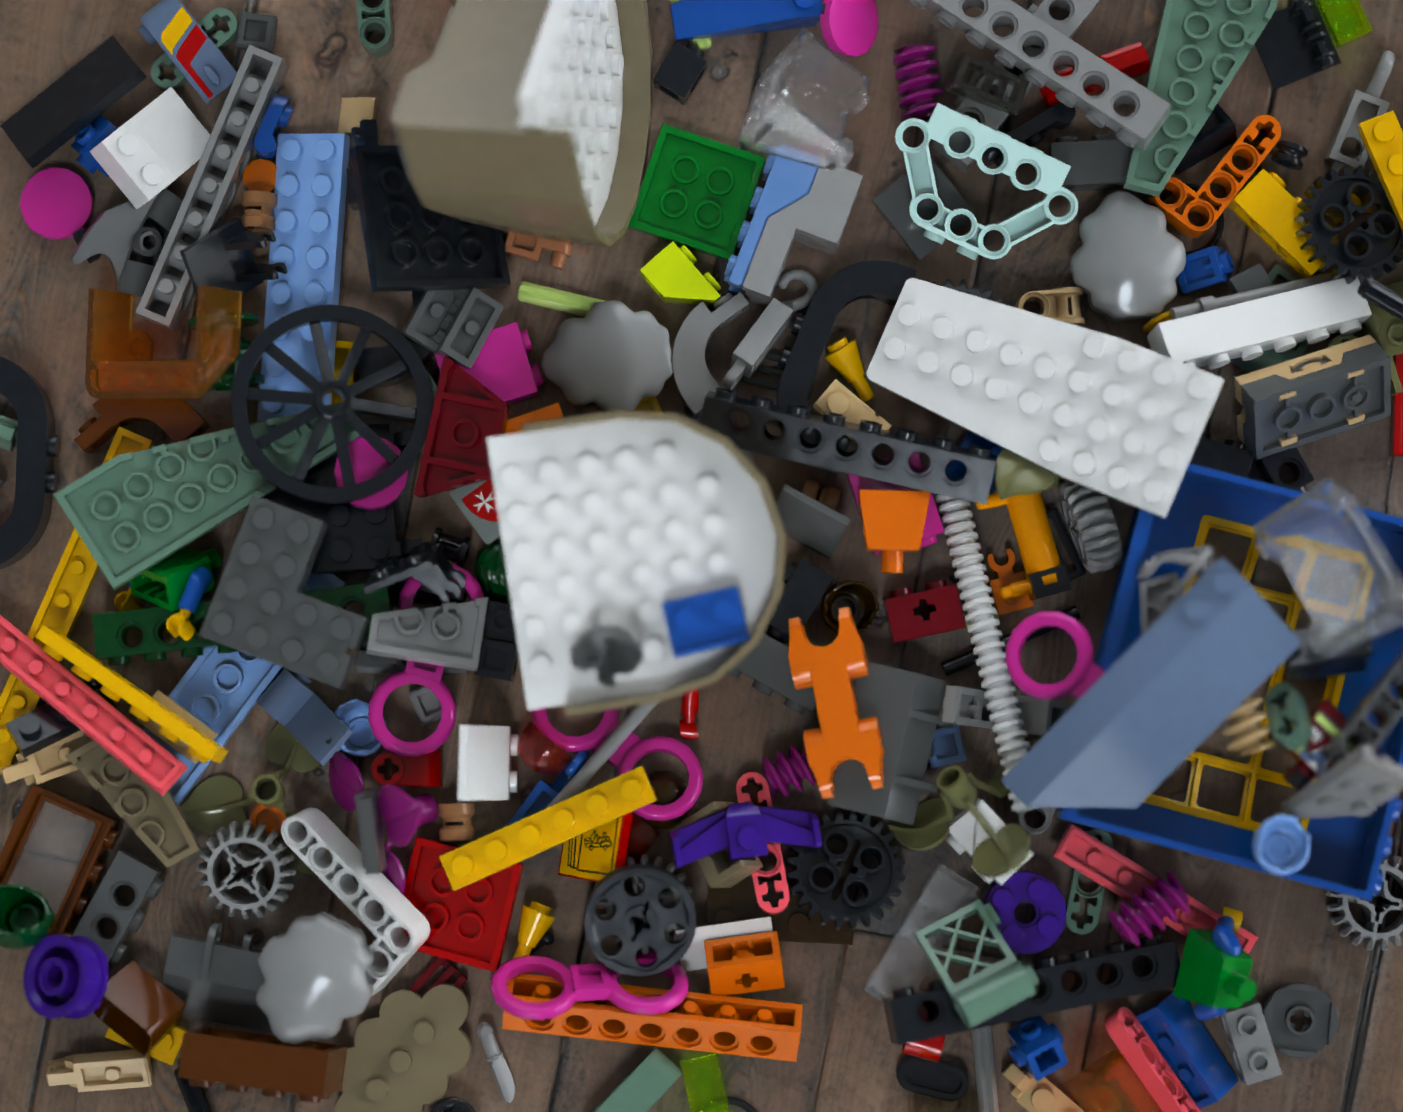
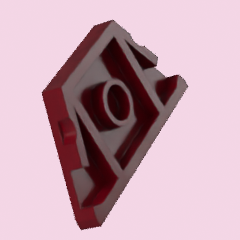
M444 357L414 490V496L420 498L492 479L486 438L504 435L510 406L453 360Z

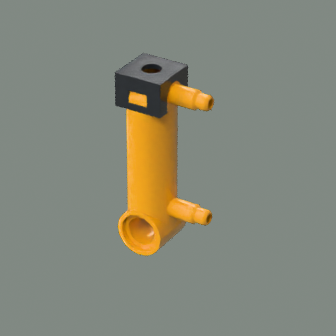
M998 492L989 494L986 505L975 502L978 510L1007 505L1026 572V575L1023 576L1024 580L1001 587L1000 594L1002 598H1015L1028 594L1031 601L1072 590L1066 567L1061 565L1041 492L1016 495L1002 500L999 498Z

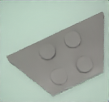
M1363 744L1281 804L1282 814L1295 816L1298 819L1368 816L1386 801L1394 799L1396 794L1403 790V766L1394 764L1392 759L1385 755L1379 756L1377 759L1373 755L1372 747Z

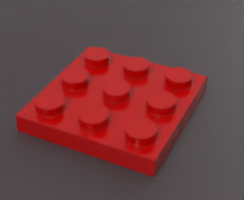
M422 836L416 837L403 895L429 922L430 935L417 951L496 972L501 964L524 863L519 862L457 891H453L439 856L451 852L460 846ZM404 929L405 934L410 938L408 931Z

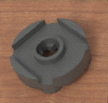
M1289 983L1274 989L1265 1001L1262 1009L1273 1046L1283 1054L1291 1057L1308 1058L1316 1055L1318 1051L1330 1044L1337 1031L1338 1018L1334 1005L1319 988L1306 983ZM1296 1010H1302L1303 1016L1309 1017L1308 1024H1302L1301 1030H1295V1025L1290 1022V1016L1295 1015Z

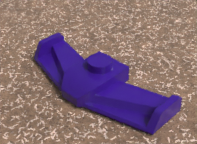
M751 802L730 804L723 811L669 832L675 869L725 848H728L730 861L767 856V843L812 848L822 847L819 821L814 812L755 806Z

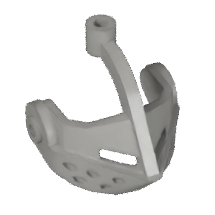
M1207 545L1193 548L1169 549L1157 553L1150 561L1146 560L1138 569L1140 572L1136 578L1138 580L1142 578L1147 580L1163 562H1174L1189 567L1190 569L1173 589L1165 591L1163 595V602L1168 606H1172L1178 601L1179 593L1195 574L1200 579L1214 565V549L1212 546Z

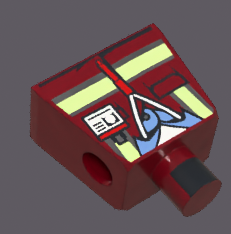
M1328 699L1320 700L1309 714L1313 733L1307 745L1296 751L1286 748V751L1297 763L1283 778L1298 792L1305 788L1314 778L1317 779L1334 766L1327 754L1328 745L1347 718ZM1345 741L1346 750L1351 754L1356 750L1355 746L1350 741ZM1376 748L1373 755L1377 754L1380 750Z

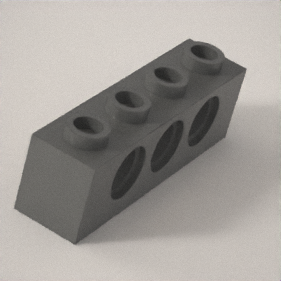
M128 850L118 851L72 935L90 938L99 945L107 955L108 972L113 964L118 966L128 950V946L124 944L131 931L136 933L146 917V913L142 912L148 899L153 901L157 897L164 884V881L160 879L164 870ZM123 885H129L135 892V899L131 905L122 903L119 898V891ZM106 917L113 919L117 924V932L112 938L105 936L101 930L102 921Z

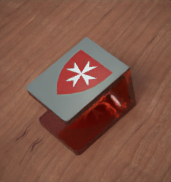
M493 479L460 487L450 493V496L487 545L501 537Z

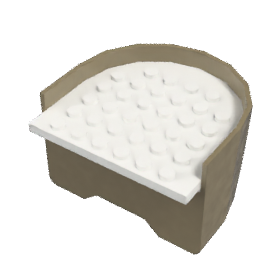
M451 0V6L431 60L407 73L391 114V121L406 173L421 205L455 219L552 240L610 247L625 234L637 206L648 156L652 116L653 53L646 0Z
M633 411L598 412L530 422L522 425L523 432L487 437L527 711L565 705V713L568 716L662 702L715 683L759 643L783 593L786 535L767 481L728 438L678 414ZM737 585L749 641L675 658L662 602ZM618 626L628 631L642 646L644 656L637 669L629 674H616L613 677L616 681L613 687L599 683L597 679L598 673L595 668L580 670L571 663L572 648L579 643L580 639L590 629L595 627Z

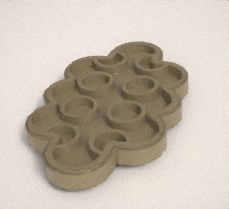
M444 983L434 986L423 997L409 989H400L393 991L384 998L380 1006L379 1016L368 1018L359 1024L354 1035L355 1046L347 1048L341 1090L343 1094L337 1100L334 1112H424L425 1104L439 1101L449 1088V1075L457 1073L464 1068L471 1057L472 1047L470 1040L464 1031L460 1029L467 1019L470 1009L469 1000L465 992L453 984Z

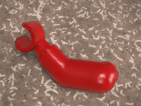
M699 688L682 694L681 714H683V719L679 720V732L684 739H699L697 726L694 722L699 710Z

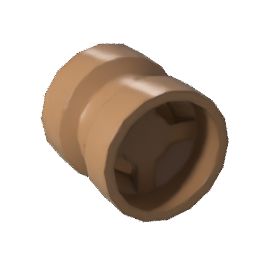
M250 190L241 192L240 204L244 207V212L240 218L245 231H275V219L272 215L273 209L277 206L278 195L265 191Z
M807 478L802 493L835 511L842 489L833 486L825 488L820 486L818 481Z
M475 802L438 804V815L442 818V827L439 829V841L476 839V830L472 825L471 819L475 814ZM451 822H463V825H451Z

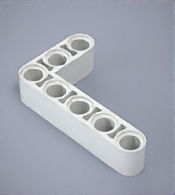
M313 807L306 808L283 822L281 826L282 838L297 856L377 937L369 946L374 955L373 963L368 969V974L373 984V993L371 995L373 996L391 981L430 935L429 922L382 873L366 874L365 868H363L361 851L322 811ZM302 824L306 827L307 832L303 829ZM327 849L332 854L333 859L328 855ZM353 876L357 879L358 885L354 882ZM378 902L381 903V905L384 908V911L381 910ZM404 929L408 931L410 938L407 937V935L404 932ZM383 953H384V954L386 955V957L388 958V961H386L385 958L383 957Z

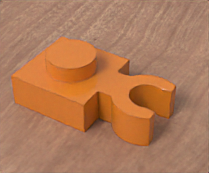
M1011 548L1005 550L1007 562L1002 566L995 563L993 554L986 556L987 566L997 575V579L990 580L988 585L992 589L991 595L994 598V606L999 616L1034 606L1033 600L1030 601L1028 594L1015 598L1009 597L1004 599L1001 597V587L1024 580L1023 576H1025L1024 571L1013 573L1012 567L1015 563V555Z

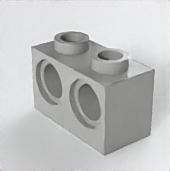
M1251 999L1243 1002L1239 1008H1227L1225 1014L1219 1016L1238 1080L1247 1086L1282 1075L1260 1003Z

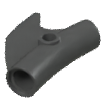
M163 189L138 209L127 200L104 210L84 234L70 258L71 263L79 264L96 254H104L109 259L116 283L115 290L142 297L183 200L169 190Z

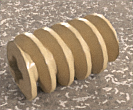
M1250 695L1225 720L1231 722V725L1224 729L1222 734L1235 737V740L1229 743L1226 748L1231 751H1239L1238 756L1276 746L1274 740L1263 739L1266 734L1272 731L1271 726L1259 725V722L1268 716L1267 711L1255 710L1254 708L1264 701L1262 696Z

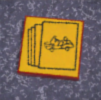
M633 812L564 842L558 875L599 882L610 872L625 866Z

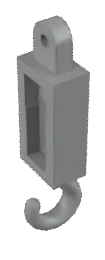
M1386 50L1382 53L1365 93L1357 89L1352 92L1325 160L1332 162L1330 170L1334 169L1338 173L1345 165H1348L1351 173L1359 165H1362L1364 169L1369 154L1357 126L1361 122L1387 112L1390 102L1380 99V96L1395 62L1393 52ZM1354 138L1360 143L1361 149L1356 158H1350L1341 153L1340 148L1344 139Z
M792 270L780 278L779 288L785 289L790 281L800 280L806 284L807 293L802 297L780 302L775 298L772 299L733 352L730 363L731 369L721 383L724 387L732 390L743 375L750 379L789 326L792 314L810 305L819 288L816 279L810 272Z

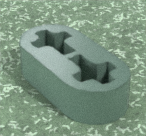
M1288 682L1275 684L1270 688L1265 697V707L1273 736L1289 750L1296 751L1302 749L1310 741L1313 733L1302 693ZM1291 723H1294L1296 725L1295 727H1293V729L1291 727Z

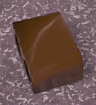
M132 960L108 979L103 1000L99 1008L93 1013L137 1051L146 1055L181 1022L185 1003Z

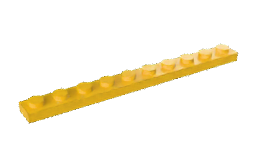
M118 427L103 464L120 454L151 449L155 442L122 427ZM75 528L27 635L41 648L45 644L35 636L43 625L54 628L66 637H70L100 569ZM11 673L0 696V769L14 764L16 761L15 754L19 753V749L7 731L6 723L39 708L42 701L41 697Z

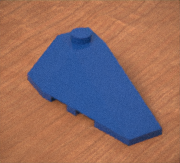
M679 0L670 5L675 42L815 27L820 21V14H824L822 0Z

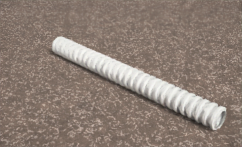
M938 494L936 502L941 503L938 510L939 513L944 515L941 517V522L946 525L944 534L949 536L946 539V543L948 546H951L949 555L954 557V560L951 561L952 567L957 568L954 576L959 579L957 588L962 590V593L959 594L960 600L965 601L962 608L963 611H967L965 621L970 622V626L967 629L968 633L973 634L970 638L971 644L976 646L973 649V654L978 655V659L975 662L976 666L981 667L978 674L979 677L984 679L981 682V686L986 688L987 691L984 693V699L989 700L986 707L987 710L992 712L989 715V719L995 724L992 726V731L997 733V737L994 740L996 744L1000 745L997 752L998 755L1003 757L1000 760V764L1005 766L1006 769L1003 771L1004 777L1028 752L1027 749L1030 748V743L1025 742L1027 731L1022 730V726L1025 723L1023 719L1019 718L1022 711L1021 708L1016 706L1019 703V699L1014 697L1016 687L1011 686L1012 679L1006 666V653L1003 652L1005 642L1000 641L1003 634L1002 631L997 629L1000 626L999 620L994 617L997 615V609L992 608L995 601L994 598L989 596L992 593V589L987 586L989 577L984 575V572L987 571L986 565L981 564L984 557L983 554L978 552L981 549V544L976 542L979 538L978 533L973 531L976 524L975 521H971L973 512L968 510V507L971 506L970 501ZM1012 792L1008 794L1009 800L1014 802L1011 805L1012 811L1020 813L1037 809L1027 808Z

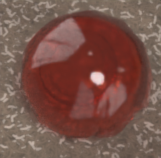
M532 721L528 723L518 739V753L524 764L535 772L542 774L559 773L568 765L572 758L571 755L567 757V752L543 734Z

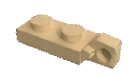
M80 730L25 758L21 753H17L15 755L18 763L0 769L2 778L6 784L24 778L27 786L34 783L38 785L79 770L76 766L72 765L65 755L93 740Z
M136 1049L74 1054L65 1058L49 1060L46 1072L49 1086L70 1084V1087L77 1088L78 1092L150 1087L154 1077L149 1053L145 1055Z
M1011 1061L1001 1072L1015 1085L1010 1094L1028 1112H1085L1046 1077L1036 1081L1029 1071L1024 1074Z

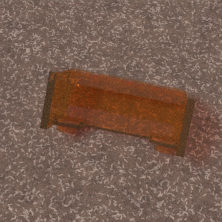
M198 285L195 359H153L154 345L150 335L145 331L132 330L133 295L89 288L85 386L88 393L94 398L107 400L201 398L238 357L240 350L242 292Z

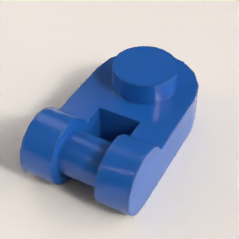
M275 93L254 138V147L258 157L269 161L276 157L277 144L275 140L281 126L287 128L294 113V108L289 106L290 98Z

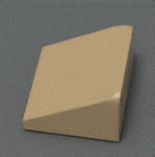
M373 97L342 98L338 133L352 136L351 129L353 127H360L362 119H376L377 99Z

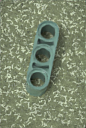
M356 0L358 35L364 49L372 56H385L394 46L392 0H383L381 5L376 8L365 6L366 0ZM374 30L385 32V38L377 44L368 42V35Z
M654 1047L593 1112H647L683 1072L657 1047Z

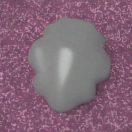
M1117 190L1106 195L1097 209L1083 218L1079 225L1082 245L1070 258V269L1074 284L1083 288V291L1089 295V306L1091 309L1105 315L1113 323L1159 315L1165 305L1177 295L1175 280L1186 265L1184 244L1181 240L1167 232L1165 213L1157 206L1145 204L1130 192Z
M618 300L596 302L584 318L565 319L559 325L555 339L543 353L541 367L546 378L559 387L567 401L575 406L594 403L602 412L634 411L642 398L659 395L665 381L673 374L669 331L665 326L659 324L649 311L633 312L623 302Z
M321 912L314 916L297 918L291 924L288 933L274 936L268 940L258 959L265 980L259 987L256 998L258 1006L268 1017L273 1034L282 1043L296 1045L311 1039H329L336 1036L344 1018L363 1013L373 993V984L368 974V969L373 963L374 955L366 944L365 934L362 930L352 927L346 921L334 918L326 912Z

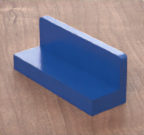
M1173 990L1159 1003L1138 1012L1135 1016L1199 1109L1218 1102L1238 1082V1078L1202 1022L1194 1015V1010L1189 1002L1175 997Z

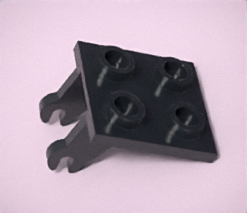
M235 217L180 251L204 315L215 313L264 282L263 280L278 279V272L288 273L285 263H256L253 259L250 248H264L268 246L266 241L275 242L276 237L273 231H245L241 218Z
M424 542L410 549V555L397 560L396 555L376 563L377 569L369 573L370 577L363 586L365 594H368L412 576L436 593L443 601L448 602L450 597L446 589L454 593L455 597L458 598L461 588H464L466 585V577L463 572L455 570L445 557L442 542L433 546L429 542Z

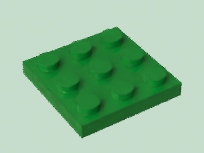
M662 124L640 189L638 203L628 228L669 242L673 241L675 244L685 245L687 248L729 261L731 254L734 255L738 244L737 238L743 222L746 220L766 158Z

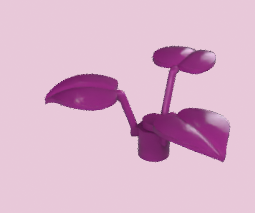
M336 751L329 761L331 792L336 802L344 810L354 811L356 810L355 794L364 790V780L356 765L342 752ZM390 784L383 786L378 796L379 812L383 817V823L390 839L384 843L387 867L381 873L404 894V870L399 859L391 853V848L393 845L403 847L409 844L418 826L437 819L438 808L431 794L423 793L410 797L400 788Z

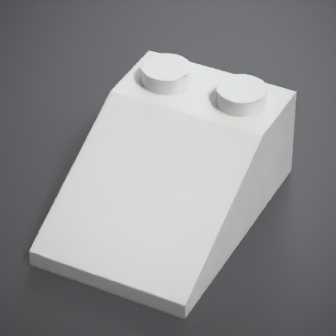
M170 87L89 152L133 206L138 209L165 189L202 157L210 134L174 89Z
M459 725L458 801L511 800V793H517L518 771H511L512 756H518L519 735L512 734V726Z

